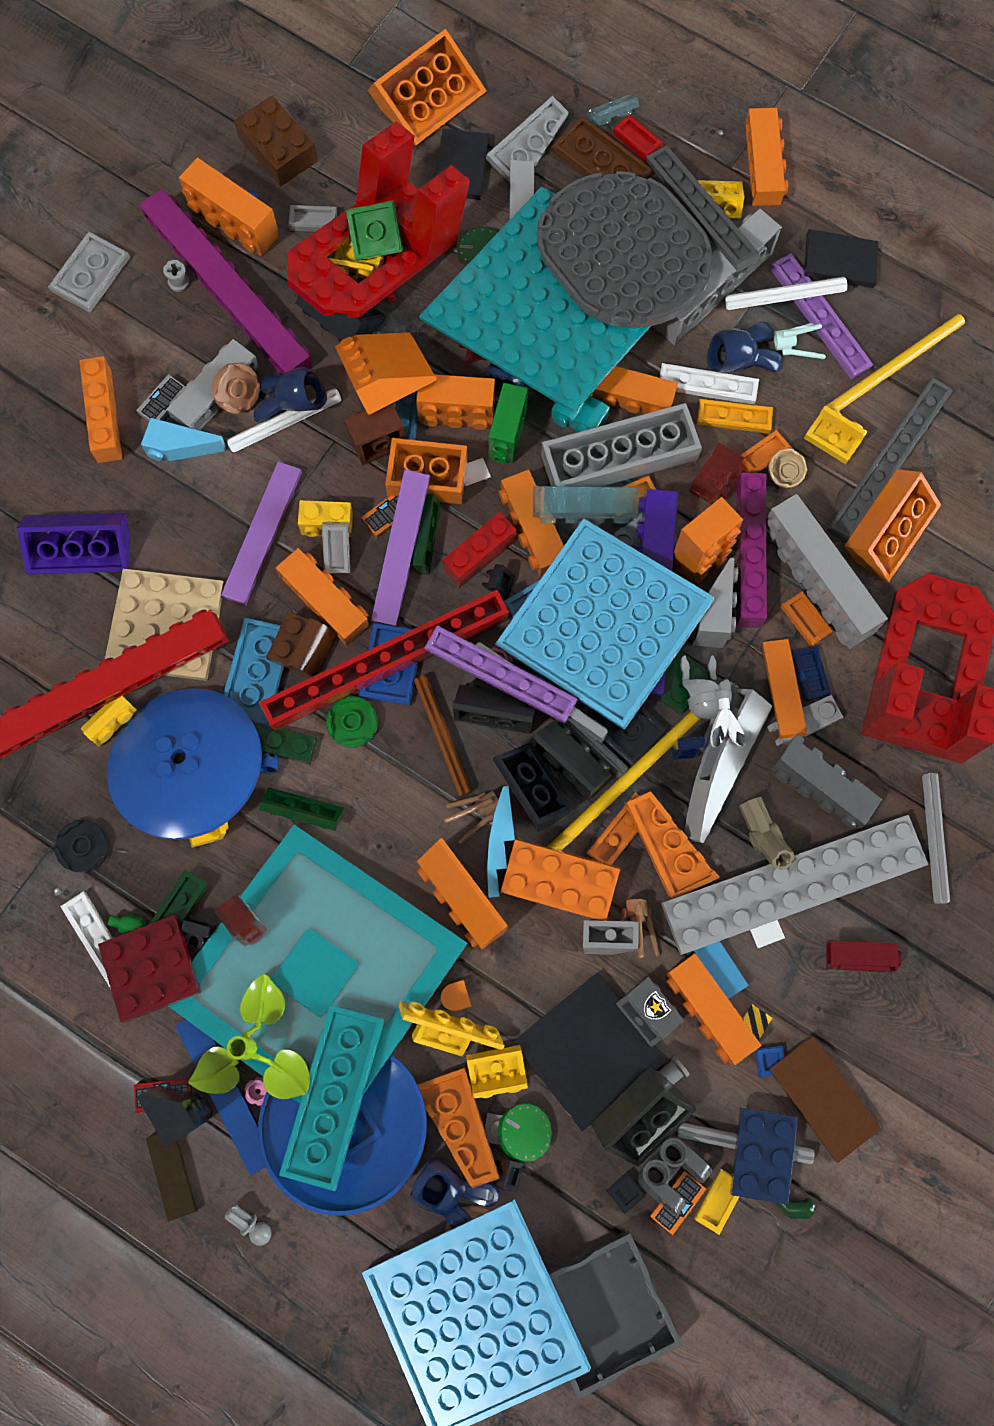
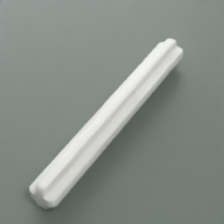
M845 277L732 294L726 296L725 304L728 310L840 293L847 290V280Z
M336 388L327 391V401L321 409L313 411L287 410L228 438L227 444L232 452L239 451L341 401L339 392ZM316 397L310 399L309 401L311 403H314Z

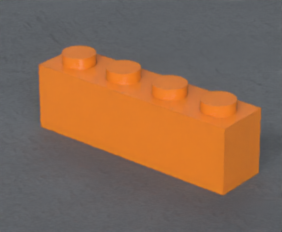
M749 108L745 130L752 206L781 205L783 196L788 193V180H784L786 160L782 159L784 139L780 138L782 118H778L777 108Z
M104 356L79 360L90 452L97 463L121 460L123 458L112 370Z
M615 366L589 397L595 398L609 407L617 406L625 408L631 413L640 412L647 414L672 407L678 383Z
M526 470L501 480V490L498 493L503 505L507 504L510 509L508 516L511 524L517 526L520 531L518 538L522 548L527 547L529 551L528 561L532 570H537L541 577L548 570L564 545L530 471Z
M297 548L276 567L279 577L348 646L369 627L368 613L359 604L355 606L350 601L351 596L343 587L338 589L332 583L334 579L325 569L321 572L317 568V561L309 552L304 554Z
M696 954L691 955L666 973L669 978L666 981L667 985L675 995L679 993L685 1001L682 1004L684 1009L691 1017H697L702 1024L699 1026L700 1031L708 1041L712 1038L718 1047L715 1051L723 1063L729 1062L730 1065H736L762 1046Z

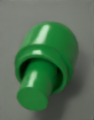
M124 914L122 918L111 915L108 921V926L119 928L118 932L122 933V935L147 925L142 917L132 914Z

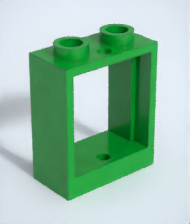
M503 383L488 437L489 458L497 463L513 464L527 412L528 388Z

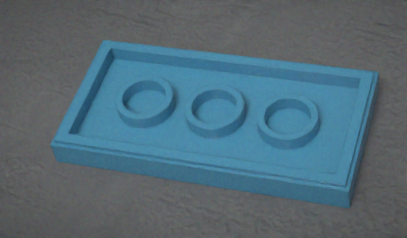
M244 618L223 695L239 704L252 719L253 723L270 726L259 702L279 693L285 667L267 660L266 656L281 625Z

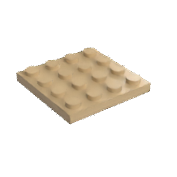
M123 569L105 659L110 657L115 659L123 655L122 651L134 645L138 647L146 643L145 640L151 635L160 633V635L169 631L171 625L180 621L185 623L193 619L192 615L200 610H212L219 619L222 603L221 593L225 583L220 580ZM213 650L163 676L207 681Z

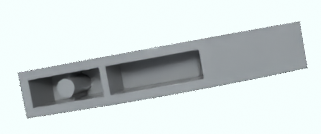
M735 688L732 694V703H730V711L743 730L745 744L743 746L736 745L727 732L723 742L717 747H713L709 740L694 782L684 829L688 840L704 843L717 815L722 809L728 793L745 764L752 746L756 742L763 724L768 718L772 705L753 689Z

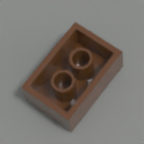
M273 95L234 120L240 141L280 187L318 162L315 143Z

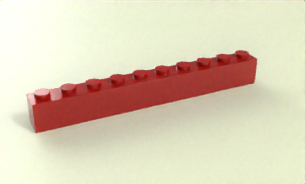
M495 590L259 703L270 726L275 731L433 656V654L425 650V646L437 625L466 640L506 621L509 611L498 590Z
M200 610L192 615L193 619L185 623L180 621L171 625L169 631L160 635V633L151 635L145 640L146 643L138 647L134 645L122 651L123 655L115 659L113 657L104 659L99 663V667L91 671L87 669L75 675L76 679L68 683L66 681L60 682L51 688L52 691L44 695L41 693L28 699L29 703L21 707L13 706L4 712L5 715L0 717V759L229 642L217 615L212 610Z

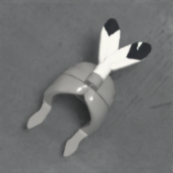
M683 656L680 667L682 670L683 686L690 694V698L687 700L689 709L697 718L715 719L710 735L711 745L713 747L719 746L727 732L736 745L743 746L745 744L743 730L730 711V703H732L731 684L728 679H717L714 656L710 657L707 666L710 680H689L690 666L686 656Z

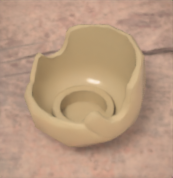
M792 448L779 450L772 456L768 465L769 476L775 484L782 488L795 487L805 478L807 472L806 461L801 454Z

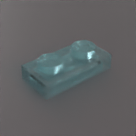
M626 95L586 112L589 121L598 125H604L611 122V118L619 115V117L631 114L632 109L639 107L637 97Z

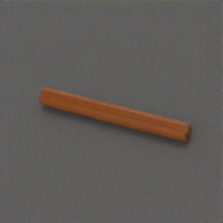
M426 675L418 676L414 679L416 688L458 795H467L472 791L429 679Z

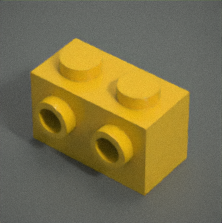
M300 500L298 526L301 535L309 537L322 536L323 522H348L349 537H352L353 510L351 503Z

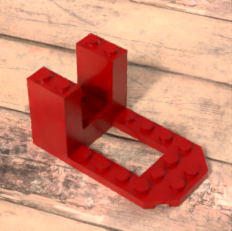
M397 121L362 145L356 204L347 210L395 201L404 252L399 253L360 283H357L327 258L351 240L347 214L344 211L287 253V286L323 316H334V313L348 314V317L359 318L457 244L470 180L451 165L419 189L410 183L408 176L415 135Z
M926 574L895 592L861 735L958 763H964L994 743V688L983 686L994 636V611L978 587ZM916 624L964 637L950 698L919 690L924 669L907 664Z

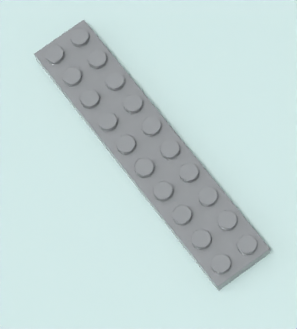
M909 815L794 855L795 859L790 863V867L786 869L773 868L769 864L661 903L680 955L928 865Z

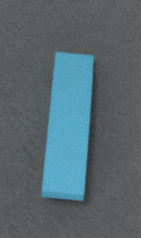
M509 785L502 788L489 838L487 863L489 898L500 896L497 869L507 868L505 841L515 840Z

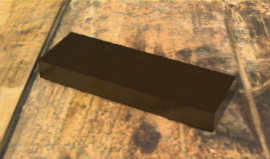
M158 1134L147 1137L146 1141L168 1222L197 1212L179 1142L176 1141L166 1148Z

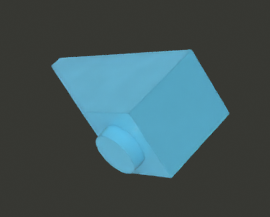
M150 418L141 443L147 456L156 461H161L162 459L174 461L225 452L226 444L222 436Z

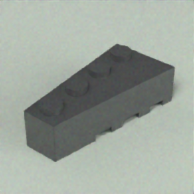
M797 733L786 745L770 769L775 773L774 776L783 783L787 784L789 782L797 788L796 791L803 797L808 799L811 797L819 802V807L831 814L834 812L842 818L841 821L846 826L853 829L855 827L860 829L865 826L882 799L856 778L847 779L845 777L846 772L838 764L825 762L822 757L824 753L816 747L812 749L807 748L802 744L805 739Z

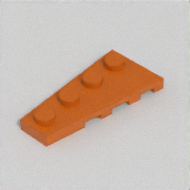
M651 791L625 803L670 900L683 896L720 878L706 863L701 853L689 842L685 833L673 822L672 817Z
M462 1068L418 1084L426 1111L435 1123L470 1186L474 1188L499 1179L479 1109L473 1097L467 1070Z

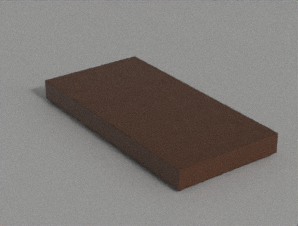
M581 116L551 147V151L584 177L600 172L602 175L616 174L617 171L635 173V176L649 179L653 175L654 170L584 116Z
M810 1036L781 1060L768 1068L835 1162L839 1163L881 1130L880 1126L813 1036Z

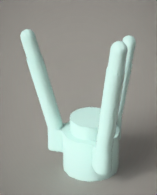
M809 323L787 330L774 331L775 350H782L783 356L796 355L825 359V354L791 349L792 346L797 344L796 335L821 329L822 325Z

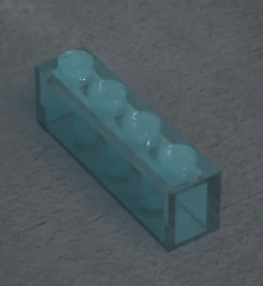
M533 486L532 517L541 518V523H556V518H565V523H580L581 518H590L589 522L605 523V519H614L613 523H629V519H638L639 488Z

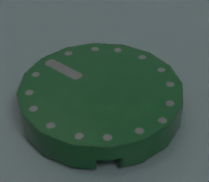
M484 226L473 227L465 231L457 245L460 262L467 266L498 232Z

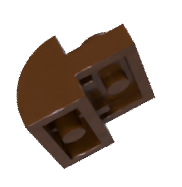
M287 612L266 658L271 662L291 669L295 674L309 679L321 672L337 635L329 627L312 618L308 620Z

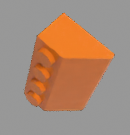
M897 469L844 545L855 563L885 582H890L941 506L922 472Z
M442 838L417 860L420 868L416 871L425 883L430 881L436 888L432 893L442 905L446 902L452 911L448 914L457 926L462 924L468 931L464 936L473 948L479 946L483 950L507 932L508 925Z

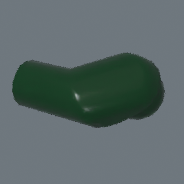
M789 1198L788 1205L775 1203L791 1219H809L814 1215L816 1209L815 1202L810 1198H805L801 1202H793Z

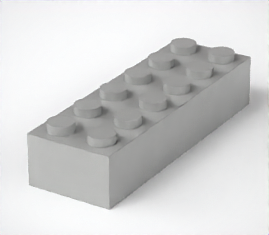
M761 209L757 210L753 215H747L738 228L759 252L760 261L737 272L715 245L712 248L711 278L702 296L681 315L667 322L654 325V328L674 346L772 255L781 226Z
M684 403L544 441L541 447V457L554 497L558 499L696 461L699 458L702 447L687 404Z
M795 494L771 509L766 519V539L775 545L778 549V556L784 563H788L795 580L798 583H802L806 588L810 601L818 605L821 609L822 617L836 630L838 640L850 650L874 635L888 618L800 497Z

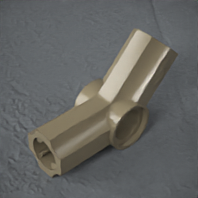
M754 798L741 804L739 808L750 830L749 838L755 851L758 854L763 853L773 868L777 867L783 870L790 867V863L795 859L794 853L783 840L778 825L772 822L762 798Z

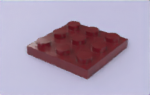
M172 915L98 944L121 1023L201 994L177 915Z

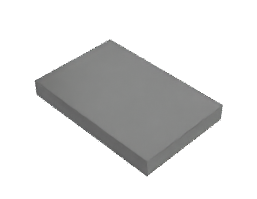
M88 231L48 288L56 295L91 313L128 262L130 255L128 252Z

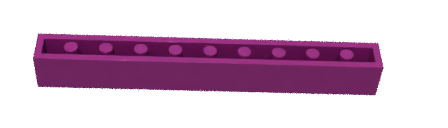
M161 188L139 204L146 221L280 375L299 367L312 369L310 360L312 355L305 345L300 346L296 342L297 338L289 327L285 329L282 326V321L274 310L271 312L266 307L267 303L259 293L257 295L254 294L249 281L245 277H239L234 264L230 260L225 261L220 248L215 243L211 245L205 231L201 227L197 229L191 215L186 210L183 212L179 208L180 205L172 194L168 196Z

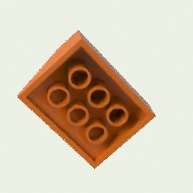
M444 29L375 81L367 91L381 111L393 123L397 121L415 135L414 145L416 146L487 90L448 31Z
M410 332L355 335L343 339L340 344L335 346L368 415L437 380Z

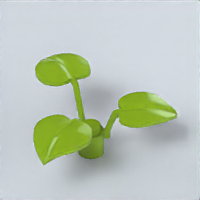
M262 974L252 982L245 992L240 1005V1014L243 1021L250 1024L256 1023V1025L250 1030L244 1031L242 1036L231 1038L227 1044V1049L213 1047L206 1051L200 1058L188 1082L192 1087L211 1094L227 1093L240 1080V1073L235 1067L239 1060L256 1059L270 1065L264 1073L263 1083L266 1091L271 1096L278 1099H290L303 1096L308 1092L310 1083L308 1067L298 1053L292 1050H281L273 1061L257 1054L256 1042L250 1038V1035L260 1029L262 1023L266 1025L276 1023L283 1015L285 1009L284 996L268 975Z

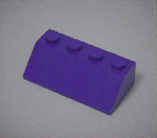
M126 513L24 515L17 526L26 574L122 572L123 569H129L130 534Z

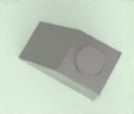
M584 920L583 950L585 954L613 955L638 950L639 922Z

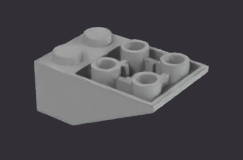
M734 558L729 559L708 593L714 597V601L693 630L692 646L723 648L726 641L731 639V633L735 632L736 617H732V608L736 607L737 592H733V584L737 582L738 568L734 567Z

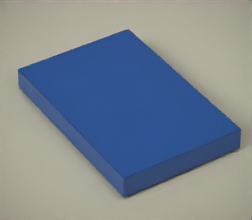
M373 623L368 650L412 629ZM418 663L361 689L359 697L410 706Z

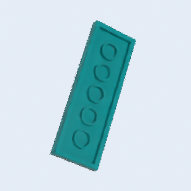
M329 1005L309 1073L310 1083L308 1092L302 1096L279 1176L336 1191L385 1021L384 1019Z

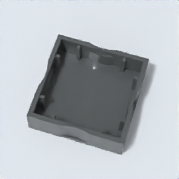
M628 1230L547 1270L591 1366L589 1372L570 1380L578 1400L615 1381L629 1369L648 1364L683 1345Z

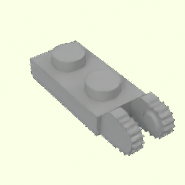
M832 695L802 708L807 735L844 718ZM777 722L767 726L770 732L778 730ZM779 737L775 743L778 747L790 742L793 738L780 739Z

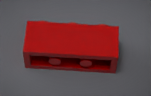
M499 512L442 559L444 572L459 588L462 587L516 541L517 529Z

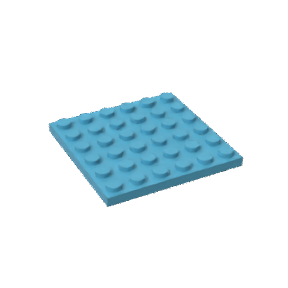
M583 518L495 645L625 730L714 601V597Z
M515 1199L362 1272L427 1426H470L579 1377L591 1369Z

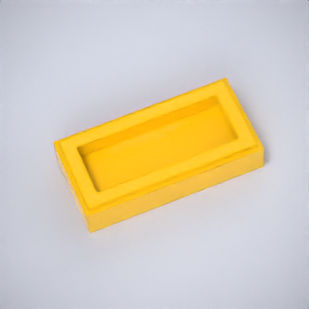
M721 1168L693 1218L718 1235H720L739 1199V1196L730 1195L732 1175Z

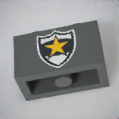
M649 977L616 1003L651 1047L663 1040L684 1021L679 1015L677 1008L670 1004L661 993L659 986L652 982Z

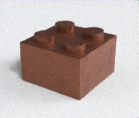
M392 403L368 415L367 411L355 412L344 420L350 441L362 466L390 454V433L396 431L395 438L406 439L403 424Z

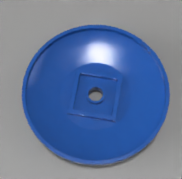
M192 688L163 694L138 709L117 734L107 765V782L111 798L120 814L130 824L148 835L162 839L181 840L207 834L219 828L237 814L252 794L262 764L260 737L256 726L245 710L235 701L221 693ZM178 754H186L185 760L182 763L174 764V759Z
M392 1054L363 1094L336 1191L279 1176L300 1103L293 1098L278 1099L266 1092L258 1122V1141L264 1165L278 1188L292 1201L308 1210L320 1214L339 1216L353 1215L371 1210L393 1197L407 1183L420 1161L427 1134L424 1100L413 1076Z

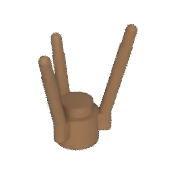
M493 791L487 794L483 792L477 796L446 805L447 808H453L470 803L475 804L444 818L445 823L474 811H478L481 817L486 815L483 820L458 840L459 845L463 844L489 821L493 820L498 804V798Z
M644 899L627 900L626 908H622L621 921H627L629 918V921L639 922L638 957L643 958L642 923L647 922L655 956L659 957L660 951L652 921L651 908H648V901Z

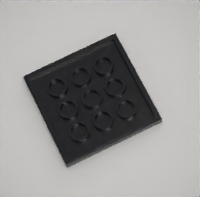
M598 973L513 1041L515 1046H521L524 1058L581 1131L590 1126L648 1067L657 1070L667 1061L656 1045L651 1047L616 1005L619 999Z

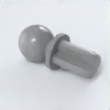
M236 1204L229 1207L225 1214V1219L240 1229L242 1236L249 1232L251 1242L257 1246H262L269 1242L272 1231L267 1223H255L257 1216L255 1214H248Z

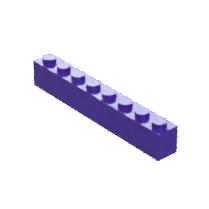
M647 489L644 496L639 498L638 512H642V522L638 521L636 537H640V546H636L635 550L672 571L678 492ZM665 672L648 697L660 698L664 694Z

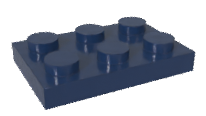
M740 1108L730 1195L788 1205L798 1117Z

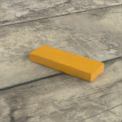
M699 399L696 425L770 434L773 407Z

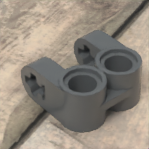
M670 1138L658 1147L656 1152L641 1168L638 1180L640 1186L674 1216H678L686 1206V1202L668 1185L669 1181L682 1167L695 1180L704 1183L712 1173V1169L683 1141L677 1138ZM666 1148H672L677 1152V1161H671L666 1157ZM649 1170L658 1171L661 1177L660 1183L650 1181L648 1177Z

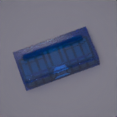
M813 646L792 651L793 664L804 702L831 695L818 647Z
M704 736L677 739L671 749L672 759L697 758L705 747Z

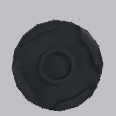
M75 820L66 824L56 837L54 852L58 862L64 868L76 873H88L97 869L105 861L109 853L107 833L100 825L89 820Z

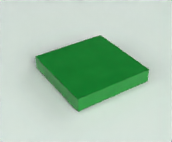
M395 201L346 210L355 261L404 252Z

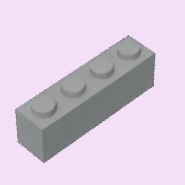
M232 339L229 344L224 345L220 349L219 354L212 362H208L203 367L202 372L196 379H192L187 384L186 389L178 397L172 399L167 408L171 419L180 426L200 431L221 409L215 402L212 393L213 380L219 369L226 364L236 362L247 365L256 372L259 368L256 356Z

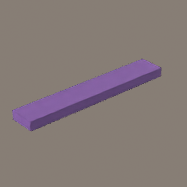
M792 253L777 260L770 266V270L782 286L812 282L809 277L804 276L803 268ZM823 295L793 300L809 323L822 325L821 329L815 331L851 380L872 369L873 363Z
M277 462L221 593L222 598L244 606L247 605L302 475L301 469Z
M404 470L371 618L372 621L394 626L398 624L430 475Z
M438 625L425 646V650L563 723L566 722L577 702L576 697Z

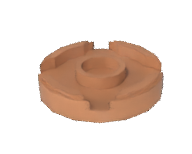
M236 362L226 364L219 369L212 384L213 398L217 405L224 411L234 414L251 409L258 400L260 383L257 381L255 371L247 365Z

